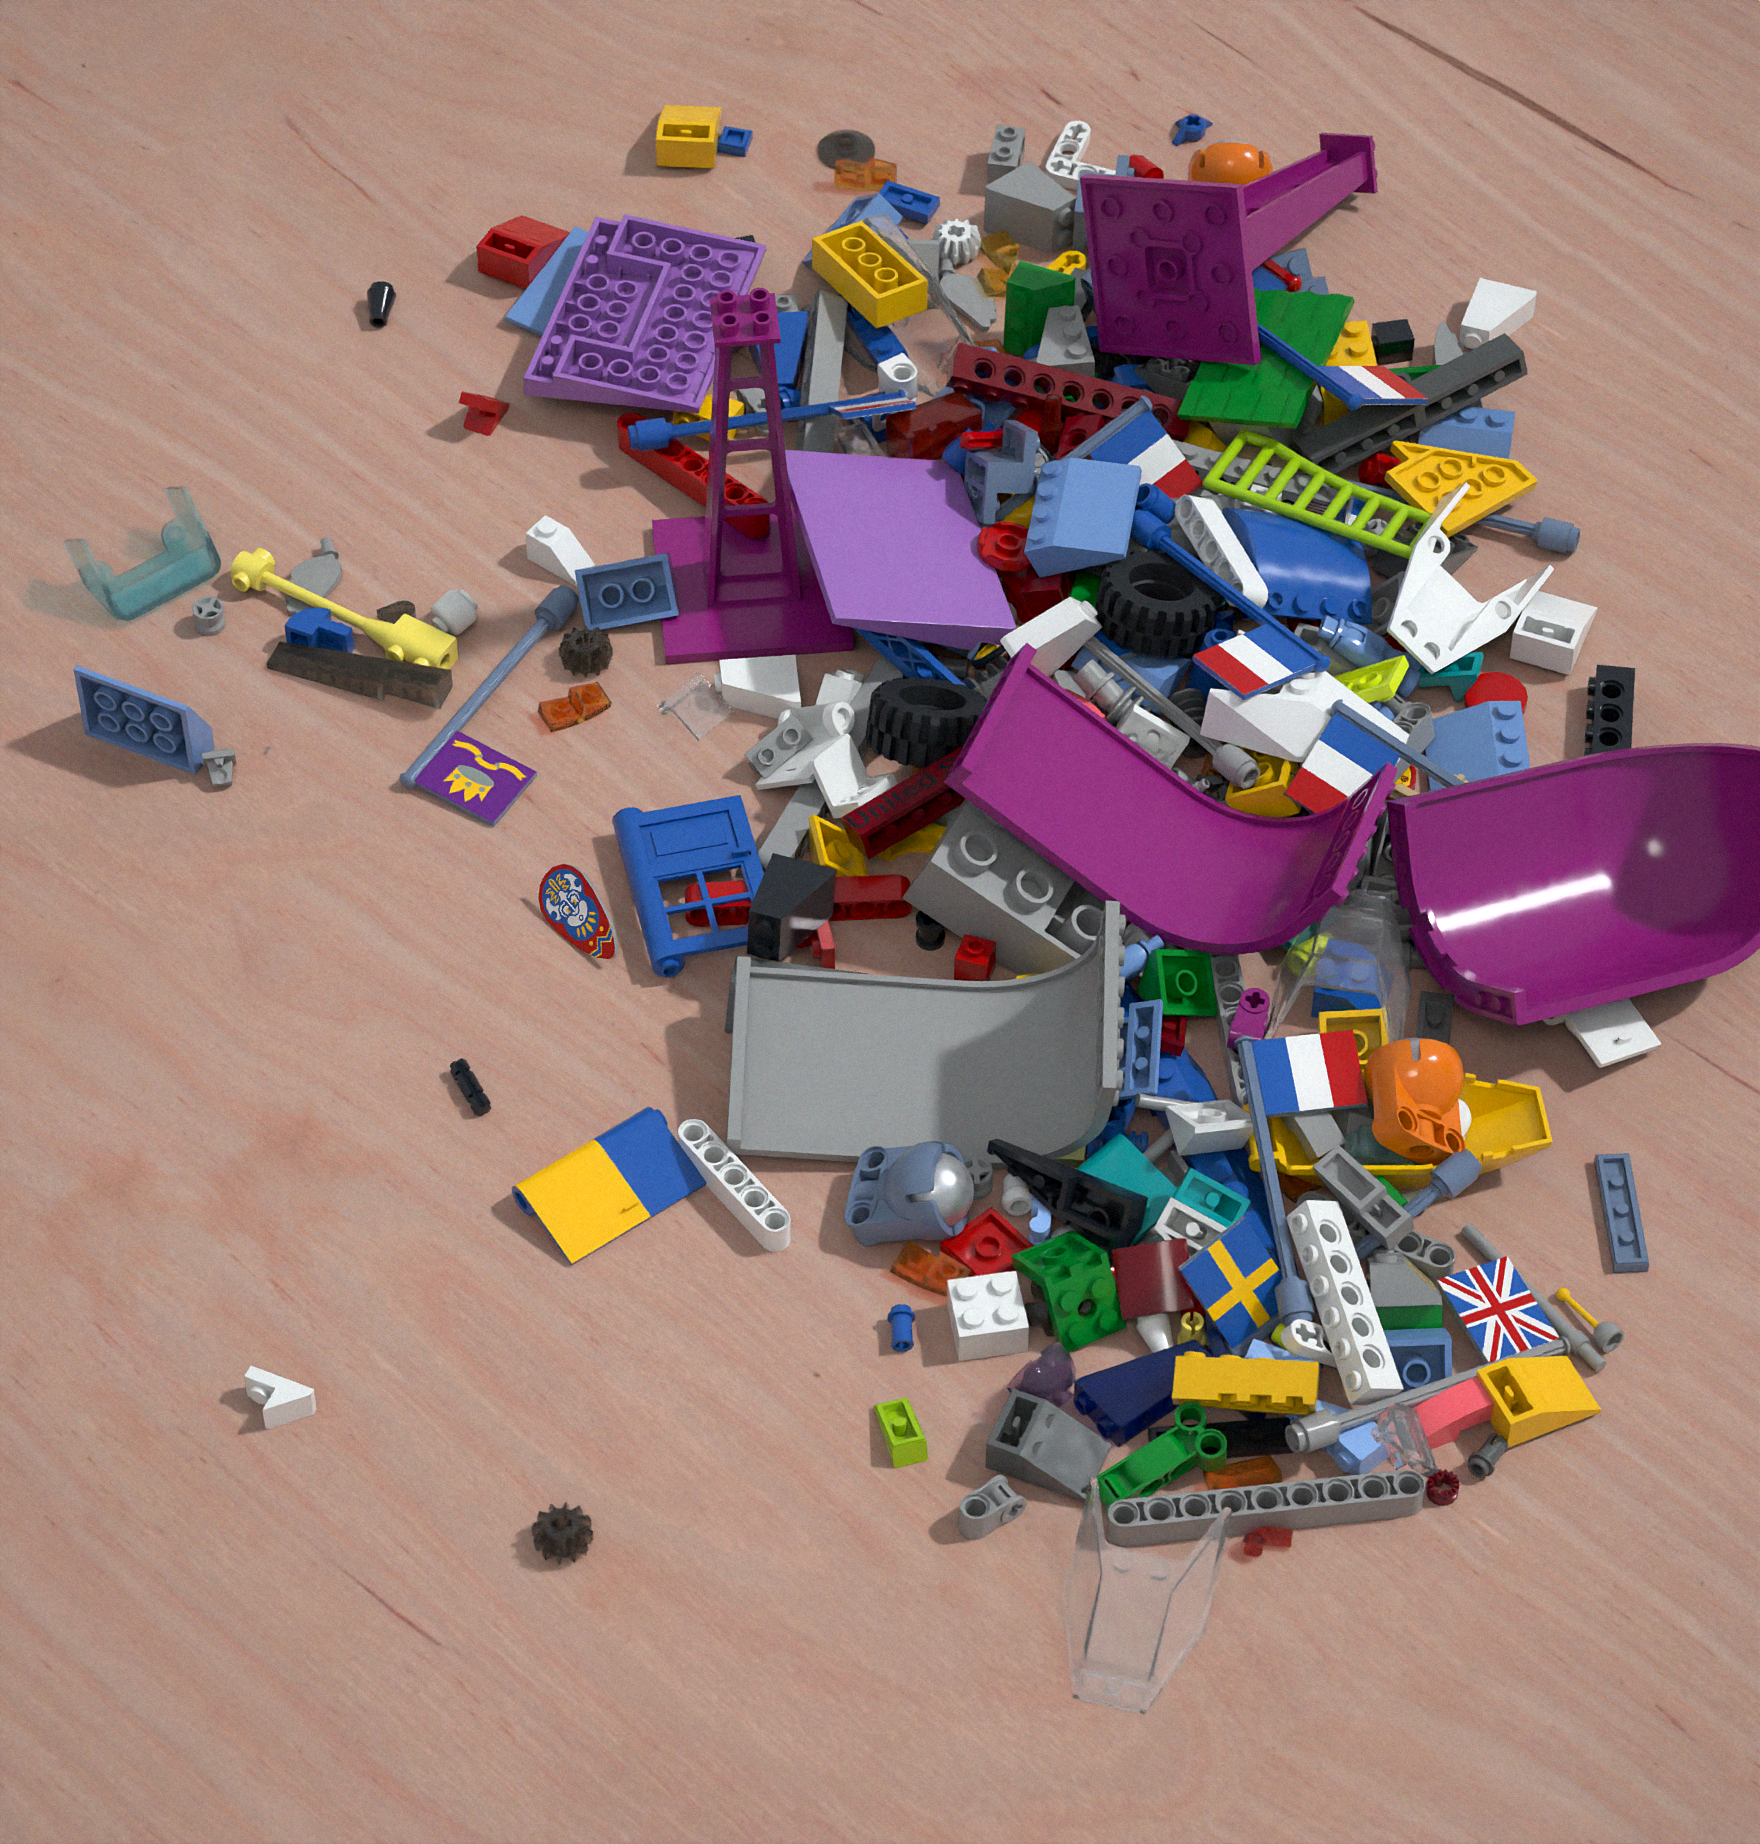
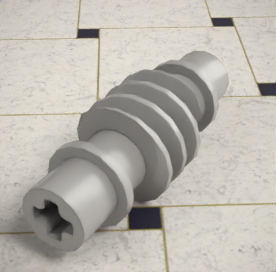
M1092 659L1073 677V680L1087 694L1085 699L1088 701L1093 700L1103 710L1102 713L1104 715L1108 714L1105 720L1111 725L1117 723L1115 728L1118 729L1133 706L1136 704L1140 707L1145 697L1142 695L1132 700L1131 697L1136 688L1133 686L1124 691L1113 680L1115 674L1113 672L1107 674ZM1150 705L1144 708V710L1151 713L1154 706Z

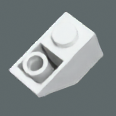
M837 669L836 673H825L815 705L841 701L850 705L865 681V674L851 669H846V671Z

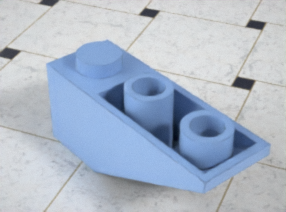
M1317 1399L1316 1412L1325 1409L1337 1416L1351 1411L1350 1409ZM1285 1414L1290 1419V1424L1293 1420L1303 1417ZM1372 1420L1341 1431L1336 1444L1320 1450L1324 1449L1334 1458L1342 1471L1349 1472L1351 1475L1368 1474L1389 1457L1392 1437Z

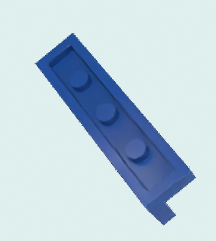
M855 628L907 678L917 677L925 679L926 677L964 685L917 640Z

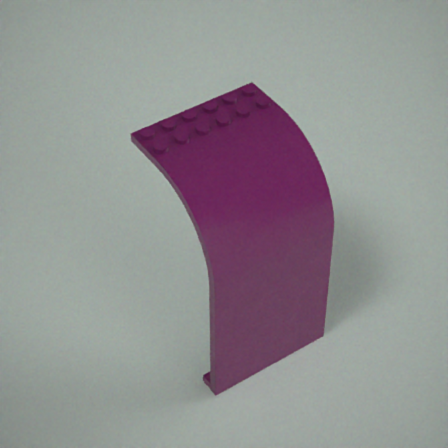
M1026 643L1006 665L944 781L961 796L1104 903L1106 901H1120V915H1125L1128 921L1153 936L1158 935L1162 940L1196 951L1215 954H1247L1268 950L1284 944L1303 932L1313 922L1320 923L1328 914L1330 907L1333 905L1338 907L1343 903L1349 894V890L1346 889L1347 885L1355 878L1359 871L1356 865L1368 850L1365 844L1377 830L1375 821L1379 819L1386 809L1384 801L1390 796L1396 786L1393 780L1398 769L1387 762L1341 803L1316 814L1280 818L1255 815L1231 808L1215 801L1191 786L1030 664L1037 650Z

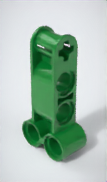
M1185 1402L1179 1405L1174 1413L1175 1427L1100 1473L1090 1482L1088 1489L1093 1493L1096 1492L1107 1507V1515L1110 1505L1115 1501L1148 1497L1196 1466L1206 1472H1216L1225 1466L1227 1461V1440L1220 1431L1206 1429V1412L1199 1403ZM1188 1419H1193L1199 1424L1195 1427H1186L1182 1423ZM1206 1447H1215L1220 1451L1214 1455H1208L1202 1450Z

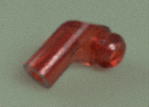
M1263 1526L1247 1533L1242 1541L1245 1542L1243 1553L1248 1556L1260 1557L1263 1545L1291 1548L1293 1530Z

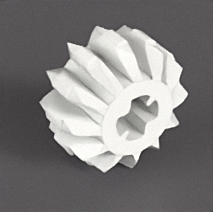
M956 218L955 221L951 222L945 219L943 224L936 225L931 240H939V259L951 258L955 267L957 263L962 262L967 265L970 259H976L981 247V238L977 226L970 225L969 220L961 222Z

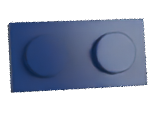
M888 180L879 192L900 215L926 224L929 223L940 207V197Z

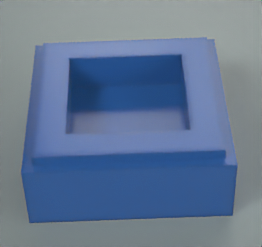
M724 126L717 144V152L746 157L753 138L752 130Z

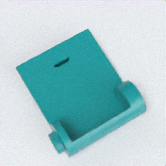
M1118 1133L1076 1168L1092 1176L1149 1197L1142 1229L1130 1246L1157 1224L1170 1198H1173L1177 1189L1121 1133Z

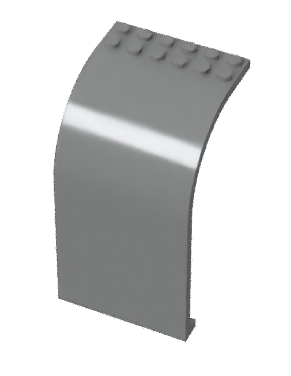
M1120 901L1105 902L1096 940L1079 958L1046 973L1012 980L962 981L750 966L751 957L737 956L726 1147L737 1155L858 1162L861 1154L872 1146L894 1148L914 1146L922 1142L941 1141L953 1144L960 1152L963 1160L970 1157H982L991 1163L993 1169L1009 1168L998 1156L990 1155L987 1152L989 1141L997 1138L1051 1160L1084 1147L1093 1141L1105 1128L1112 1106H1118L1119 1091H1122L1123 1070H1119V1062L1122 1060L1124 1040L1120 1038V1028H1123L1124 1007H1120V1000L1124 995L1125 978L1121 976V966H1124L1125 946L1121 945V939L1125 933L1126 917L1125 915H1120Z

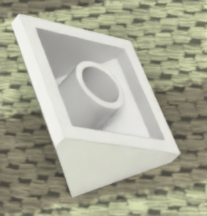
M1229 1099L1166 1106V1115L1179 1156L1242 1149L1254 1132L1251 1115Z

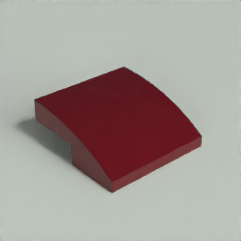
M1186 1238L1111 1250L1123 1320L1197 1308L1196 1296L1178 1270V1267L1189 1259Z

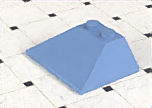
M1161 999L1129 1004V1017H1124L1123 1028H1120V1038L1124 1040L1123 1057L1119 1062V1070H1123L1122 1091H1119V1100L1135 1098L1137 1093L1157 1095L1163 1001Z

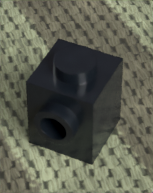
M1407 319L1372 323L1371 340L1377 365L1412 361L1415 338Z

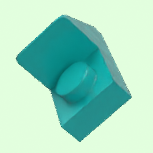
M1483 652L1468 653L1433 674H1430L1421 666L1418 670L1420 672L1419 687L1449 685L1455 701L1458 702L1478 679L1484 659Z
M1191 1167L1187 1169L1173 1195L1174 1199L1227 1228L1244 1216L1251 1203V1200Z

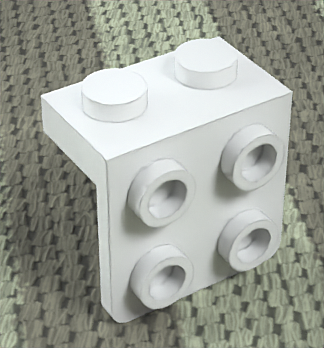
M1136 704L1117 729L1170 770L1190 740V736Z
M849 734L840 735L811 758L809 762L813 775L834 819L843 817L898 784L893 773L869 777Z

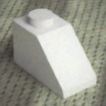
M546 515L525 533L527 559L574 586L577 585L575 570L595 566L571 530Z

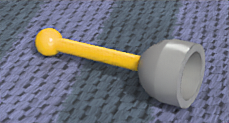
M1563 1287L1557 1290L1556 1296L1558 1300L1566 1301L1595 1328L1593 1334L1594 1341L1605 1353L1615 1350L1621 1344L1625 1333L1616 1324L1605 1321L1598 1323L1570 1296V1291L1567 1288Z

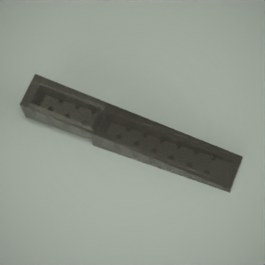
M286 642L278 643L267 662V669L383 701L385 696L389 694L441 709L453 687L450 669Z

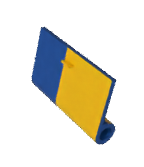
M646 1107L512 1187V1194L519 1208L526 1215H536L568 1263L572 1266L706 1186L707 1182L667 1128V1121L663 1113L658 1109L654 1110L651 1107Z

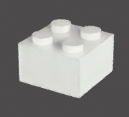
M1016 1271L947 1280V1309L959 1361L1028 1352L1029 1325Z

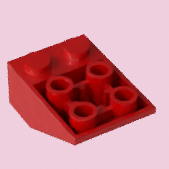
M523 215L492 227L476 246L478 272L527 289L570 232Z

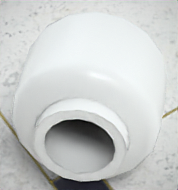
M450 589L432 605L431 611L434 619L431 622L435 628L458 636L477 619L476 609L478 605L464 590L461 589L458 592Z

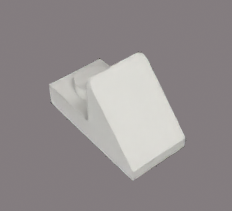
M250 1366L244 1376L247 1396L251 1397L255 1402L265 1405L263 1408V1418L266 1429L314 1415L317 1410L315 1393L312 1388L254 1366Z

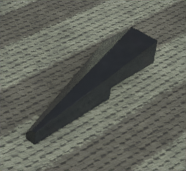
M998 1138L989 1141L987 1152L990 1155L998 1156L1009 1167L1007 1171L1013 1177L1019 1176L1030 1187L1028 1191L1062 1224L1070 1225L1083 1238L1107 1252L1110 1267L1114 1266L1111 1250L1129 1247L1141 1231L1149 1197Z

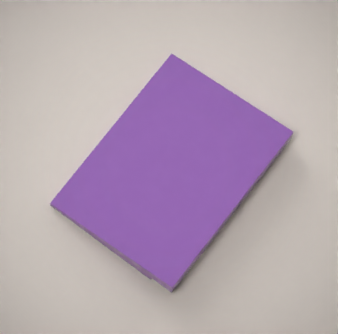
M626 214L623 215L621 222L595 217L524 376V395L699 413L714 378L715 346L709 297H717L718 293L723 290H731L735 292L736 296L748 295L765 255L766 245Z
M785 450L790 498L832 624L972 651L978 642L1003 646L1000 640L1017 629L995 568L984 562L977 553V539L981 529L961 474L947 461Z

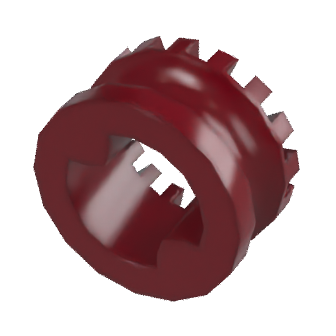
M1438 1469L1437 1472L1436 1470L1433 1471V1474L1429 1475L1426 1487V1494L1429 1500L1440 1506L1452 1504L1457 1499L1460 1484L1457 1475H1453L1452 1471L1447 1472V1469H1444V1471ZM1444 1483L1450 1486L1452 1490L1445 1489L1439 1492L1438 1489L1435 1490V1486L1441 1487Z

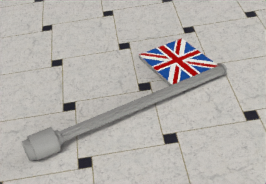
M1508 1256L1440 1278L1436 1281L1435 1285L1485 1365L1337 1416L1324 1409L1293 1420L1291 1425L1285 1428L1287 1444L1294 1453L1301 1452L1303 1454L1336 1444L1341 1431L1421 1404L1459 1383L1476 1377L1477 1370L1508 1358L1567 1356L1571 1351L1570 1342L1566 1337L1557 1335Z

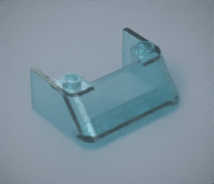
M186 486L167 487L164 489L177 518L167 522L161 531V539L167 551L115 577L107 563L95 560L86 539H67L63 541L83 584L114 618L123 621L133 620L211 579L219 572L221 567L220 556Z

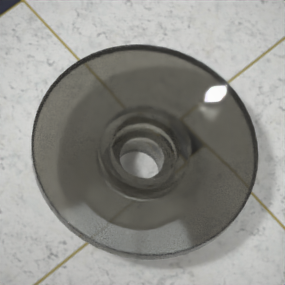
M855 130L831 132L824 136L818 144V157L821 162L839 171L861 169L868 165L875 155L873 141L864 133Z

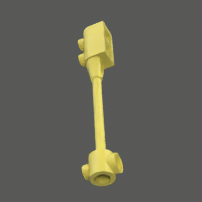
M256 548L253 553L242 551L232 563L230 575L233 585L239 591L246 592L250 587L257 591H263L267 586H270L315 608L330 609L332 616L363 630L367 636L381 645L386 651L387 659L395 665H400L403 661L411 663L412 670L420 677H426L429 673L441 677L458 660L456 637L405 613L395 624L371 618L367 619L274 575L275 560L263 548Z

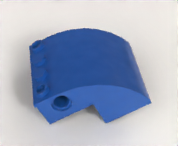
M1235 508L1222 509V515L1268 589L1267 602L1262 609L1276 620L1286 617L1322 621L1324 616L1328 615L1335 620L1343 618L1345 622L1349 621L1361 626L1372 624L1369 569L1360 542L1278 513ZM1242 611L1243 620L1254 621Z

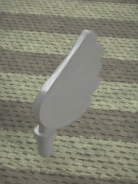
M948 257L941 260V268L939 269V279L941 281L938 292L940 297L952 308L967 317L980 331H989L991 324L997 320L994 295L987 291V284L968 275L955 274L952 259Z
M324 537L320 540L322 548L320 556L308 559L294 567L290 572L291 579L289 580V582L323 598H326L336 588L342 577L341 566L337 560L339 556L338 551L330 537ZM287 594L285 596L287 611L290 615L305 609L315 608Z

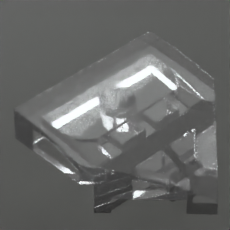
M1396 1402L1375 1416L1378 1426L1371 1430V1435L1376 1442H1380L1381 1445L1385 1444L1395 1470L1408 1464L1410 1468L1426 1478L1439 1472L1417 1410Z

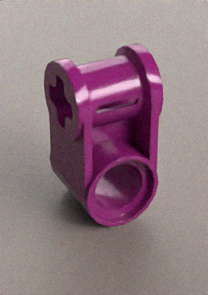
M1250 988L1242 992L1235 1018H1233L1227 1048L1238 1050L1234 1046V1042L1241 1036H1249L1254 1041L1264 1040L1270 1006V998L1264 990Z

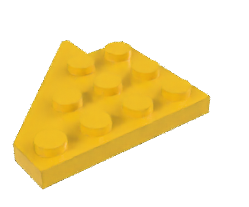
M1396 440L1392 442L1390 451L1402 463L1387 471L1384 479L1411 507L1429 513L1434 512L1441 498L1464 483L1470 485L1471 487L1441 524L1440 530L1447 538L1536 488L1538 482L1516 460Z

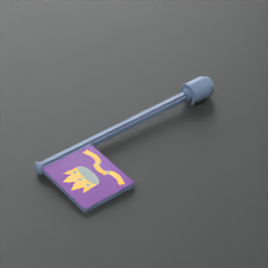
M561 585L558 588L552 589L535 609L537 621L411 767L405 773L400 774L399 780L404 787L408 789L418 787L492 827L500 821L537 777V772L460 731L547 630L558 631L576 611L579 598L574 590L568 586Z

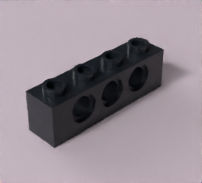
M1597 664L1595 677H1589L1587 696H1593V701L1588 700L1586 719L1592 720V723L1586 724L1585 743H1590V748H1585L1584 756L1632 747L1635 668Z

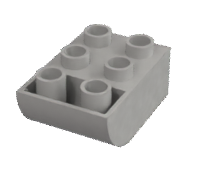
M967 799L963 801L902 897L962 939L964 934L996 942V961L1018 975L1046 973L1065 966L1083 955L1096 940L1105 907L1103 901Z

